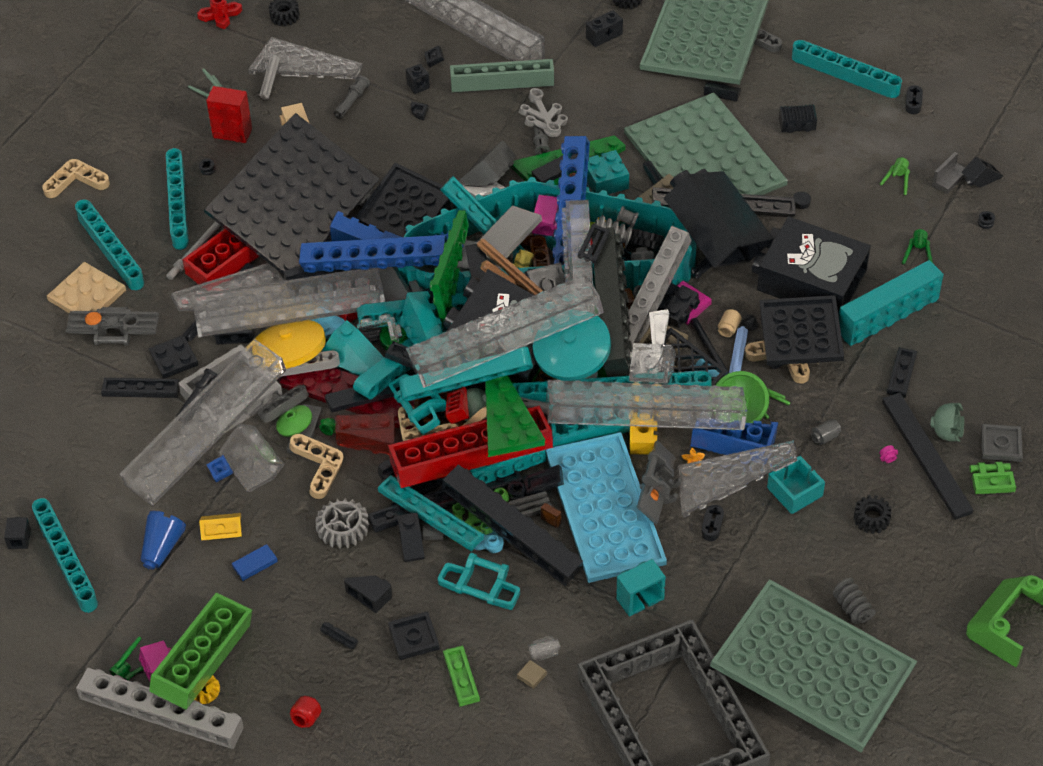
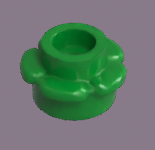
M326 418L321 420L319 428L322 433L331 436L337 432L338 426L334 419Z

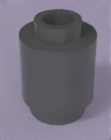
M835 419L826 420L812 428L811 437L815 443L823 445L838 437L839 433H841V427Z

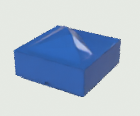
M224 455L206 464L216 483L233 474Z

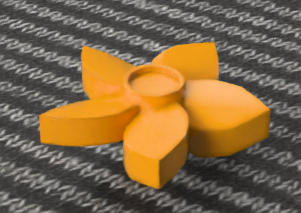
M691 448L690 455L684 454L681 457L688 461L687 469L693 465L697 468H702L701 460H703L705 454L701 452L696 454V451Z

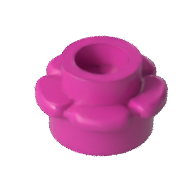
M892 445L884 447L879 452L881 461H886V463L895 461L898 450H895Z

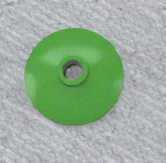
M294 406L279 417L276 424L277 431L285 437L301 433L311 423L312 412L307 406Z

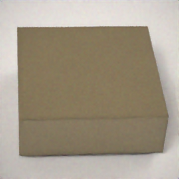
M530 660L519 671L517 678L534 689L547 675V671Z

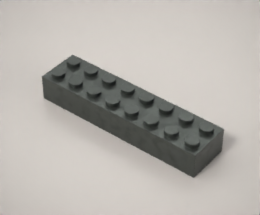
M608 227L606 229L610 230L609 237L596 264H594L598 317L606 324L611 338L610 354L603 367L607 377L631 376L634 362L630 356V352H633L632 343L629 341V336H631L630 324L627 319H630L629 309L626 308V303H628V295L625 292L627 281L626 276L623 275V271H625V262L622 259L624 248L623 244H621L619 233L616 234L614 227ZM595 230V231H594V233H593V235H592V242H593V240H594V238H595V236H596L598 230ZM602 232V234H601V236H600V238H599V240H598V242H597V244H596V247H595V249H594V251H593V256H594V254H595V252H596V250H597V247H598V245H599V243H600V241H601V239H602V237H603V235H604L603 232Z

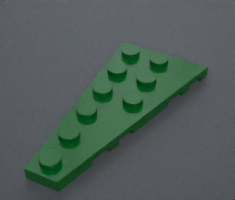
M615 135L590 141L589 157L596 155L601 157V154L614 150L619 154L625 151L626 145ZM561 149L515 160L511 168L524 181H528L530 177H533V170L563 156ZM559 178L554 180V185H558Z
M458 210L456 218L453 219L452 229L448 232V240L444 243V251L439 256L438 267H435L434 278L430 281V291H433L434 295L433 303L437 307L442 328H445L443 327V322L449 311L453 308L452 296L456 294L460 268H457L458 261H462L463 258L462 244L466 243L469 227L466 210Z
M508 375L485 381L488 457L545 446V438Z

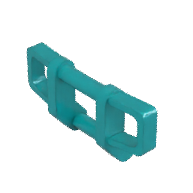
M404 374L391 382L389 387L394 394L395 400L401 403L407 412L410 422L414 423L419 432L424 435L440 425L436 412L446 410V401L439 394L431 395L432 399L413 409L409 401L402 400L400 390L396 391V388L399 387L398 381L409 377L408 374ZM432 413L433 419L423 426L418 424V421Z
M474 553L469 554L465 567L446 563L438 576V584L459 594L471 595L487 601V604L509 610L514 608L520 596V588L506 582L509 565H500L482 559ZM475 565L498 572L497 580L490 593L467 586ZM448 571L461 574L457 584L444 580ZM502 588L515 593L511 601L497 599Z

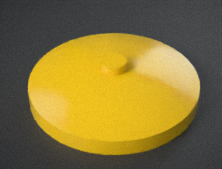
M307 319L288 320L275 324L261 332L252 342L251 354L264 368L288 369L301 365L318 355L325 346L326 336L322 326L315 321Z

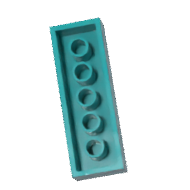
M928 260L840 307L839 324L841 337L852 346L862 342L870 335L877 334L881 329L890 327L894 322L906 318L909 314L921 310L924 306L936 302L940 296L944 274Z

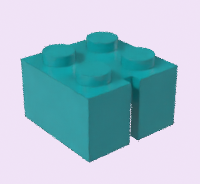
M616 150L603 153L601 157L598 155L589 157L587 183L592 192L600 193L602 190H605L607 195L629 189V172Z
M801 456L786 463V468L781 466L768 475L767 488L791 514L819 499L824 494L825 481L815 470L811 471V466Z
M653 559L646 562L643 561L636 567L625 570L617 576L616 599L629 617L645 609L644 604L636 593H639L648 607L664 600L666 576Z

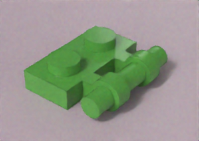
M1000 461L995 462V464L980 462L977 465H970L969 469L970 473H973L972 481L975 494L1015 492L1016 485L1013 471H1010V463H1002Z

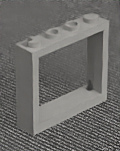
M242 345L231 349L228 353L220 358H216L207 366L200 368L197 372L178 383L181 395L187 400L195 389V383L200 381L204 375L206 368L219 375L243 360L267 385L266 388L219 417L202 400L200 401L195 410L219 436L255 415L261 408L282 395L281 385Z

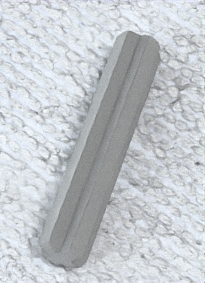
M277 55L270 56L259 94L262 100L269 99L280 61Z

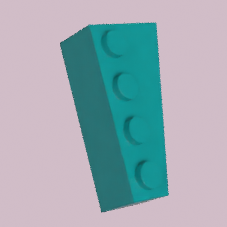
M428 291L407 292L403 313L399 319L400 326L404 329L428 368L450 366L454 350L446 332H442L440 318H436L434 315L436 309L434 304L428 301L430 298Z
M628 402L569 406H579V415L576 423L565 419L556 420L554 416H550L553 447L620 432L623 434L629 432L630 427Z

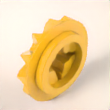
M214 676L204 686L206 687V693L201 690L194 700L201 704H208L217 698L220 692V684Z

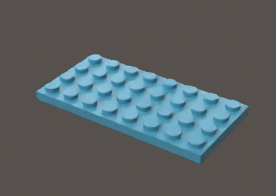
M621 432L545 450L549 466L553 467L559 464L562 467L564 485L558 486L557 490L581 560H583L582 566L588 583L616 577L621 572L630 570L639 563L653 559L658 567L667 565V559L654 523L636 508L641 489Z

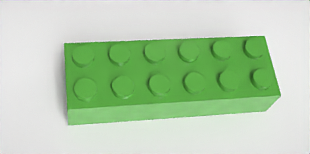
M215 593L153 672L149 692L187 710L249 628L252 609L219 593Z

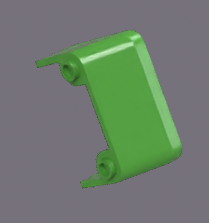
M1033 575L1003 580L971 619L966 629V635L969 639L1014 667H1017L1019 664L1023 646L1006 637L1010 630V624L1003 616L1021 593L1043 605V580Z

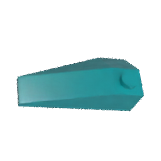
M348 320L333 331L321 351L338 352L340 364L337 368L340 369L341 367L350 371L351 374L359 376L384 358Z

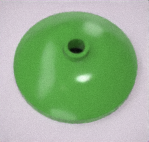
M746 371L732 372L722 377L715 385L711 396L712 409L717 418H723L724 421L728 422L734 419H739L742 423L761 421L769 407V392L764 382L758 376ZM744 399L746 401L745 404L739 405L740 400Z

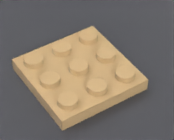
M83 262L47 295V299L68 313L70 311H97V309L102 307H109L126 291V287L88 263Z

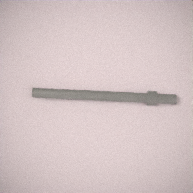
M215 221L190 250L173 264L174 267L166 275L169 280H172L179 272L184 270L182 259L206 243L221 225Z

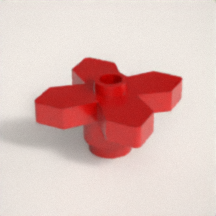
M209 0L210 7L201 8L197 13V17L204 22L215 20L217 27L226 29L230 24L229 17L238 16L241 13L242 4L237 2L227 3L226 0Z

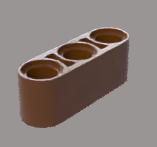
M541 235L533 236L530 239V252L534 254L532 267L549 266L550 260L546 239Z

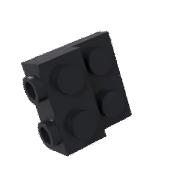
M670 283L657 311L668 309V323L680 328L689 319L691 311L698 307L700 303L699 295L684 285L679 287Z

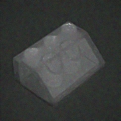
M238 424L218 452L220 456L224 455L233 474L247 492H251L274 480L285 465L258 429L251 425Z

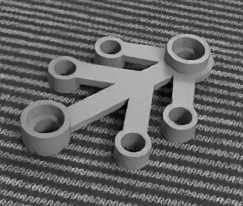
M532 88L528 97L530 102L536 105L538 111L526 104L520 106L519 113L526 116L525 125L529 127L535 125L543 129L547 136L558 137L561 134V125H566L568 117L560 114L562 106L558 103L552 104L551 109L547 113L541 101L543 91L538 88ZM556 114H559L557 120L555 122H552L551 119Z

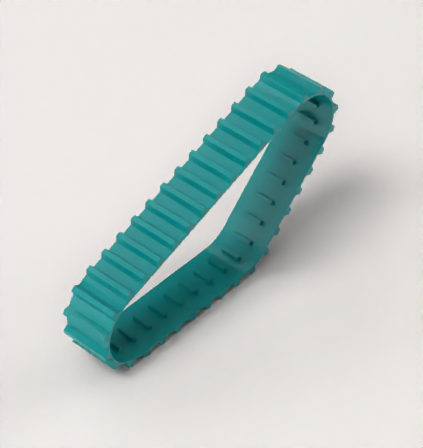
M530 177L528 181L519 183L514 180L509 181L508 187L501 190L495 187L492 189L491 194L484 197L478 194L475 195V199L498 221L511 206L534 213L539 195L557 197V195H560V188L558 185H554V180H548L546 183L537 182L535 177ZM586 187L584 222H595L598 217L600 218L603 215L605 220L611 218L613 224L618 217L621 207L624 206L630 212L639 213L632 229L662 235L664 239L671 226L688 232L672 209L661 206L660 201L655 200L650 204L643 202L640 197H637L635 200L625 199L624 194L614 197L607 195L605 190H602L600 193H594L589 191V187ZM570 189L568 194H572L575 189ZM574 206L568 207L566 212L571 211ZM444 208L441 209V214L433 218L424 216L423 222L415 226H406L404 237L434 236L435 234L440 235L441 232L447 234L452 229L453 219L456 218L459 209L455 208L449 211ZM468 219L467 236H470L480 230ZM622 221L618 222V226H620L622 223L625 224V229L628 226H630L629 224H626ZM691 235L692 241L671 281L675 285L682 281L688 282L691 278V267H695L697 244ZM655 259L624 261L625 271H623V275L626 276L627 281L625 289L630 288L633 292L636 286L642 285ZM593 263L562 265L570 297L575 296L576 299L582 300L586 295H594L596 298ZM413 266L398 268L408 287L409 281L416 280L418 286L422 287V289L430 288V281L433 280L434 273L421 271ZM540 266V267H525V268H518V269H519L522 273L525 274V271H529V270H533V269H537V268H541V267H545V266ZM470 271L460 272L456 294L464 293L468 282L471 280Z

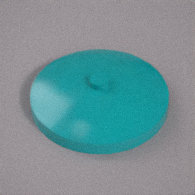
M567 309L551 315L539 326L533 339V353L539 367L547 375L564 381H575L591 376L604 365L611 350V338L604 321L596 314L583 309Z

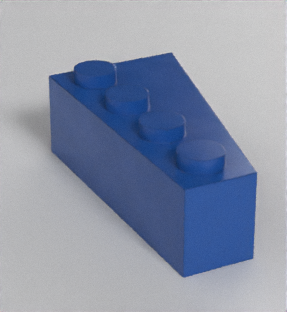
M339 211L330 225L332 241L401 238L386 230L383 233L374 225H363L359 223V219L354 217L351 219L343 216L344 213Z
M697 417L692 430L691 446L767 465L776 439L778 422H771V424H762V421L742 423L739 419L728 422L724 421L723 418Z

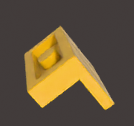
M241 513L202 516L199 520L201 540L242 537Z

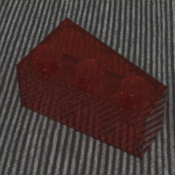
M394 413L336 415L335 433L337 445L361 450V448L367 449L375 454L379 452L389 454L388 445L396 443Z

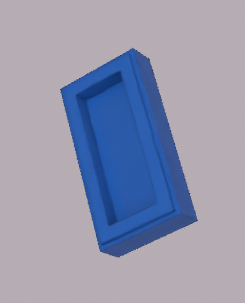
M266 544L233 562L232 567L241 580L244 581L277 563L278 560Z

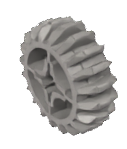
M337 498L335 503L329 501L328 506L323 505L322 510L318 511V517L315 520V527L319 538L323 539L325 544L330 543L332 548L338 545L339 549L343 545L349 548V544L356 546L357 540L362 541L363 536H367L370 527L365 507H362L360 502L355 504L353 499L347 502L346 498L343 501H339Z

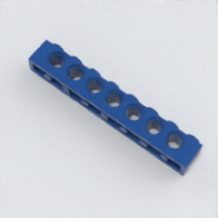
M565 136L564 143L561 144L563 160H560L562 175L558 180L560 195H557L559 211L556 212L555 216L557 230L554 231V240L556 241V247H553L554 264L560 262L562 264L565 259H569V262L565 265L581 263L578 253L582 247L590 142L586 136ZM578 154L575 159H571L572 155ZM576 171L574 176L569 177L571 172ZM570 189H575L572 194H568ZM574 206L571 211L566 212L568 207ZM572 223L571 228L565 229L567 224ZM571 241L569 246L563 247L565 242Z
M445 235L301 243L299 264L305 272L309 273L316 271L332 272L333 270L350 271L351 269L368 270L369 268L386 269L387 267L404 268L405 266L422 267L423 265L438 266L439 256L444 251V243L447 242V238Z

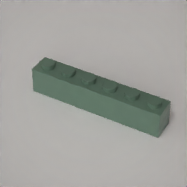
M553 59L450 65L452 92L554 86Z

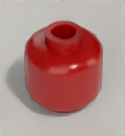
M301 696L290 710L292 722L301 728L311 727L321 714V706L315 698Z

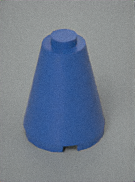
M160 511L149 512L141 553V562L145 568L154 570L161 566L185 532L186 524L182 520L172 515L170 518L164 517V512Z

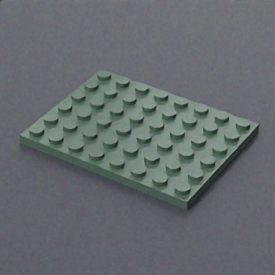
M665 0L641 60L640 70L740 85L769 0Z
M714 92L624 128V134L646 161H652L662 179L668 174L675 177L685 170H688L690 174H695L701 169H706L708 172L724 171L740 194L764 195L787 185L788 180Z
M769 579L713 658L710 666L862 753L916 666L917 661Z

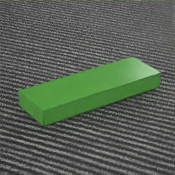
M463 645L443 650L459 707L480 702Z

